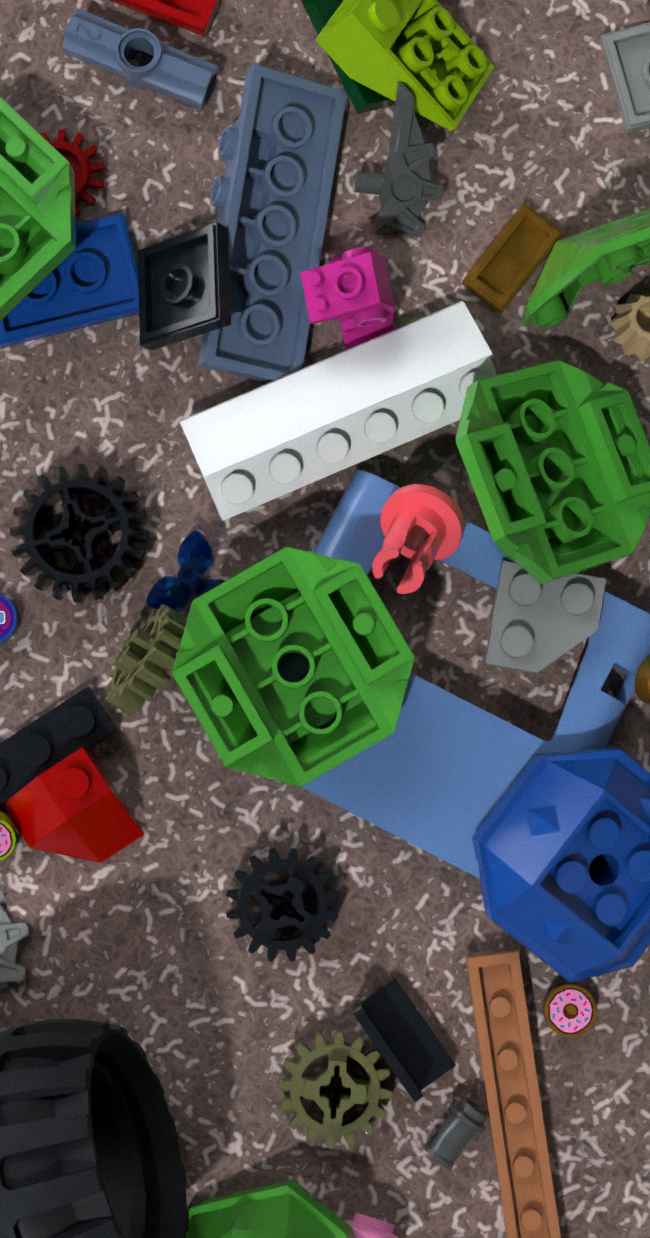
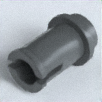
M462 1097L459 1103L452 1102L449 1108L452 1112L432 1139L424 1146L431 1157L449 1169L453 1167L455 1160L476 1132L483 1133L486 1129L483 1123L488 1118V1115L466 1097Z

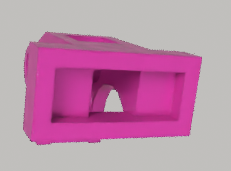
M371 247L350 249L340 257L329 258L326 265L300 272L310 324L339 319L345 350L394 330L393 317L395 306L385 257L380 256L378 250H373Z

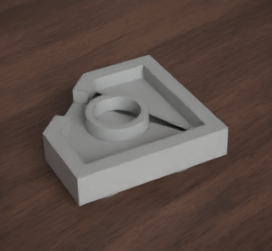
M503 560L500 565L484 665L536 674L598 631L607 578L576 573L542 585L518 563Z

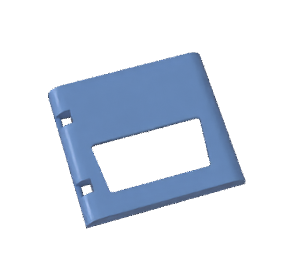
M356 469L313 553L360 563L368 576L372 570L374 558L382 550V544L385 539L380 524L382 509L390 495L401 487L372 473ZM466 520L464 536L456 551L448 558L439 560L494 589H497L501 562L503 560L514 562L498 553L489 532ZM604 591L598 631L588 637L587 647L551 740L544 741L410 673L395 732L305 784L302 788L480 879L479 864L475 857L472 837L535 755L606 748L635 689L637 670L643 660L650 655V614ZM290 653L281 659L278 671L284 680L298 682L307 676L310 665L303 655ZM612 667L627 674L615 698L601 691Z

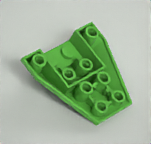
M650 208L556 241L522 314L521 319L524 327L538 323L540 329H546L564 322L569 318L567 312L572 310L585 285L598 280L601 281L602 286L615 284L633 274L631 268L650 262Z

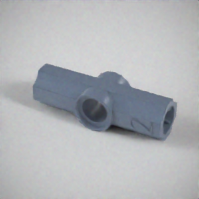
M78 9L75 15L71 16L65 30L62 45L64 54L122 77L133 88L142 90L149 88L200 110H203L205 105L208 104L215 89L219 74L218 65L161 43L156 35L149 30L141 28L129 30ZM138 53H147L153 57L149 64L142 67L132 66L128 63L131 57Z

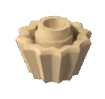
M650 291L643 295L630 294L626 303L616 305L617 316L609 322L615 330L613 341L623 346L625 355L636 354L642 362L650 357Z

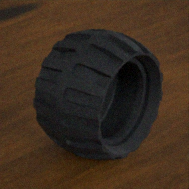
M82 1019L38 1021L0 1032V1238H186L189 1231V1211L187 1210L185 1188L187 1187V1181L177 1141L178 1134L173 1117L171 1118L160 1080L157 1074H154L147 1061V1055L140 1044L134 1042L128 1036L127 1030L120 1025Z

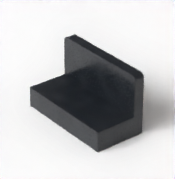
M395 977L352 1007L353 1015L414 1102L424 1096L422 1090L456 1066Z

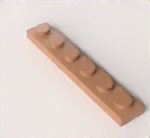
M516 949L467 956L465 960L506 1238H561L519 951Z

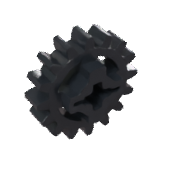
M273 847L269 849L268 862L263 863L255 854L249 858L253 868L250 874L239 869L235 872L234 875L242 883L241 889H228L226 896L237 900L238 907L228 910L226 916L230 919L240 918L242 924L233 934L235 938L249 934L252 938L248 949L250 953L253 954L263 945L268 948V961H274L278 950H285L289 961L292 962L296 960L297 947L303 946L310 954L316 952L315 944L312 940L315 935L329 939L331 933L323 925L324 920L338 919L339 913L332 908H328L327 902L338 898L339 895L338 890H325L323 886L331 877L329 870L319 874L313 871L317 860L315 856L312 855L303 864L297 861V848H291L287 859H280L278 851ZM275 869L294 870L287 881L271 884L266 879L260 877L266 872ZM309 881L313 885L318 898V911L316 915L304 905L302 892ZM262 889L269 894L274 893L277 896H282L286 890L294 895L291 904L297 909L296 912L304 918H300L296 914L291 915L288 912L282 913L280 917L274 916L271 913L274 903L268 899L269 896L262 892ZM249 893L260 901L263 917L257 926L252 922L248 912ZM292 925L304 931L302 934L288 939L272 937L278 928Z

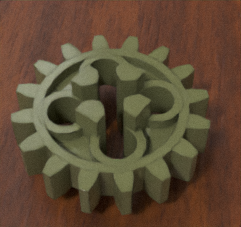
M162 604L158 610H152L147 621L142 620L139 628L135 631L130 629L122 643L127 645L126 650L123 652L118 651L113 656L112 665L115 668L109 675L112 677V680L105 688V691L108 693L105 701L132 715L134 710L139 712L142 709L146 699L151 701L157 688L161 690L165 688L171 681V676L166 673L174 665L187 617Z

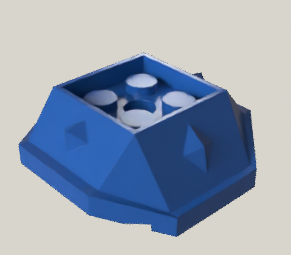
M614 747L565 753L536 754L472 837L475 857L479 864L480 886L485 915L570 983L633 967L650 944V773L623 750ZM602 854L603 867L598 875L590 878L589 866L596 856Z

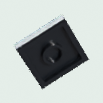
M215 222L138 250L140 346L149 350H155L231 325L228 227Z

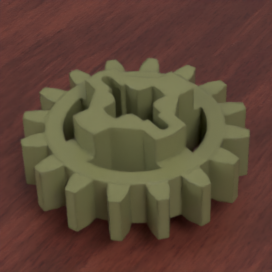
M337 1029L334 1040L326 1042L321 1031L315 1032L314 1047L310 1048L304 1042L299 1041L296 1044V1048L301 1058L298 1061L293 1058H285L283 1066L292 1073V1076L279 1078L278 1088L290 1092L289 1096L280 1101V1108L284 1111L295 1110L296 1113L290 1120L289 1126L294 1130L305 1124L308 1127L306 1141L312 1143L320 1133L326 1135L327 1148L333 1149L336 1137L343 1135L350 1147L354 1146L355 1131L361 1129L365 1134L371 1136L374 1134L370 1121L371 1117L385 1119L387 1116V1111L379 1104V1099L392 1098V1088L380 1085L379 1081L390 1076L388 1066H374V1063L381 1055L376 1047L366 1053L361 1050L364 1038L360 1034L350 1044L344 1042L342 1029ZM328 1054L327 1064L317 1073L303 1074L311 1062ZM347 1056L352 1057L363 1066L370 1080L355 1077L347 1067ZM338 1065L342 1086L350 1089L349 1091L340 1092L339 1100H336V1108L334 1111H331V1100L329 1099L328 1090L320 1089V1087L330 1084L331 1077H334V1068ZM301 1097L316 1102L323 1111V1120L315 1117L308 1111ZM367 1102L356 1116L342 1122L343 1114L354 1104H365Z

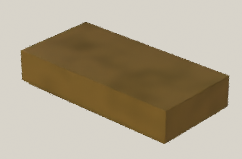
M524 203L465 276L461 284L499 314H502L551 253L556 241L562 239L564 233Z

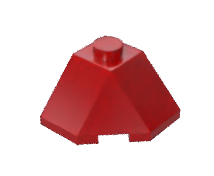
M87 747L78 749L37 776L2 804L29 848L102 863L145 835L95 755Z

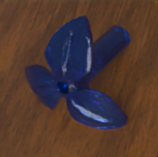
M192 531L179 547L176 560L181 568L178 571V577L164 576L151 588L147 596V604L151 608L158 610L164 604L175 611L181 610L187 603L191 592L196 593L198 598L225 582L223 579H203L202 575L214 563V556L209 542L199 531Z

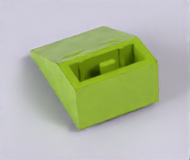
M343 0L315 39L349 78L395 101L397 82L403 83L413 94L414 112L450 131L456 129L495 67L485 56L484 52L470 39L451 17L450 13L437 0Z

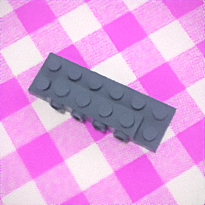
M253 64L247 69L239 119L232 123V127H225L219 141L218 155L219 157L226 158L224 176L216 177L210 194V205L218 207L216 222L228 227L231 325L203 334L198 367L266 383L303 368L310 322L300 272L319 267L347 98L346 91L257 64Z

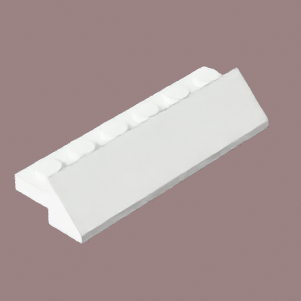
M460 301L182 419L179 422L222 521L460 420L467 387L478 380L497 376L490 358V355H493L465 303Z

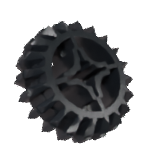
M85 464L77 465L75 479L70 480L65 467L61 466L56 469L59 483L52 485L45 475L38 477L39 485L45 490L39 497L29 489L23 492V496L33 504L30 510L22 507L14 508L13 514L17 518L26 521V525L11 527L10 535L16 539H26V543L14 547L12 554L16 558L31 556V559L23 564L20 571L26 577L41 571L34 584L38 590L44 591L55 581L53 598L59 601L63 600L68 588L72 587L73 601L76 604H82L85 599V588L90 587L94 599L102 601L104 600V591L101 584L108 582L109 586L116 593H119L123 590V587L115 576L121 570L132 579L138 574L127 563L128 559L132 557L139 561L146 560L147 553L141 548L135 547L134 541L145 542L150 540V532L146 529L134 528V525L143 523L148 519V515L144 509L129 511V509L137 504L140 498L135 491L128 492L119 497L126 485L125 480L120 476L113 479L106 487L108 472L105 468L99 467L90 481ZM77 494H90L101 497L112 504L118 514L107 518L105 515L93 517L85 515ZM62 500L63 518L61 523L53 530L47 531L46 536L40 537L41 526L46 514L56 503ZM74 513L87 529L91 525L94 527L92 532L85 535L86 543L84 546L87 557L85 551L74 539L70 542L65 540L68 539V536L75 533L74 525L76 520ZM121 530V539L115 554L104 566L99 568L97 564L99 563L97 559L98 545L102 540L113 536V532ZM53 550L56 552L67 550L74 552L84 574H67L54 569L48 563L43 553Z

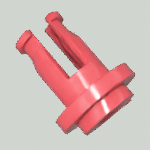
M412 484L401 487L393 492L386 501L380 516L381 529L385 539L382 544V550L376 554L372 563L373 575L375 578H381L391 559L397 558L399 554H402L411 559L396 589L397 593L408 594L420 588L426 576V571L430 568L433 560H444L451 556L458 548L464 536L465 520L457 503L445 492L428 485Z

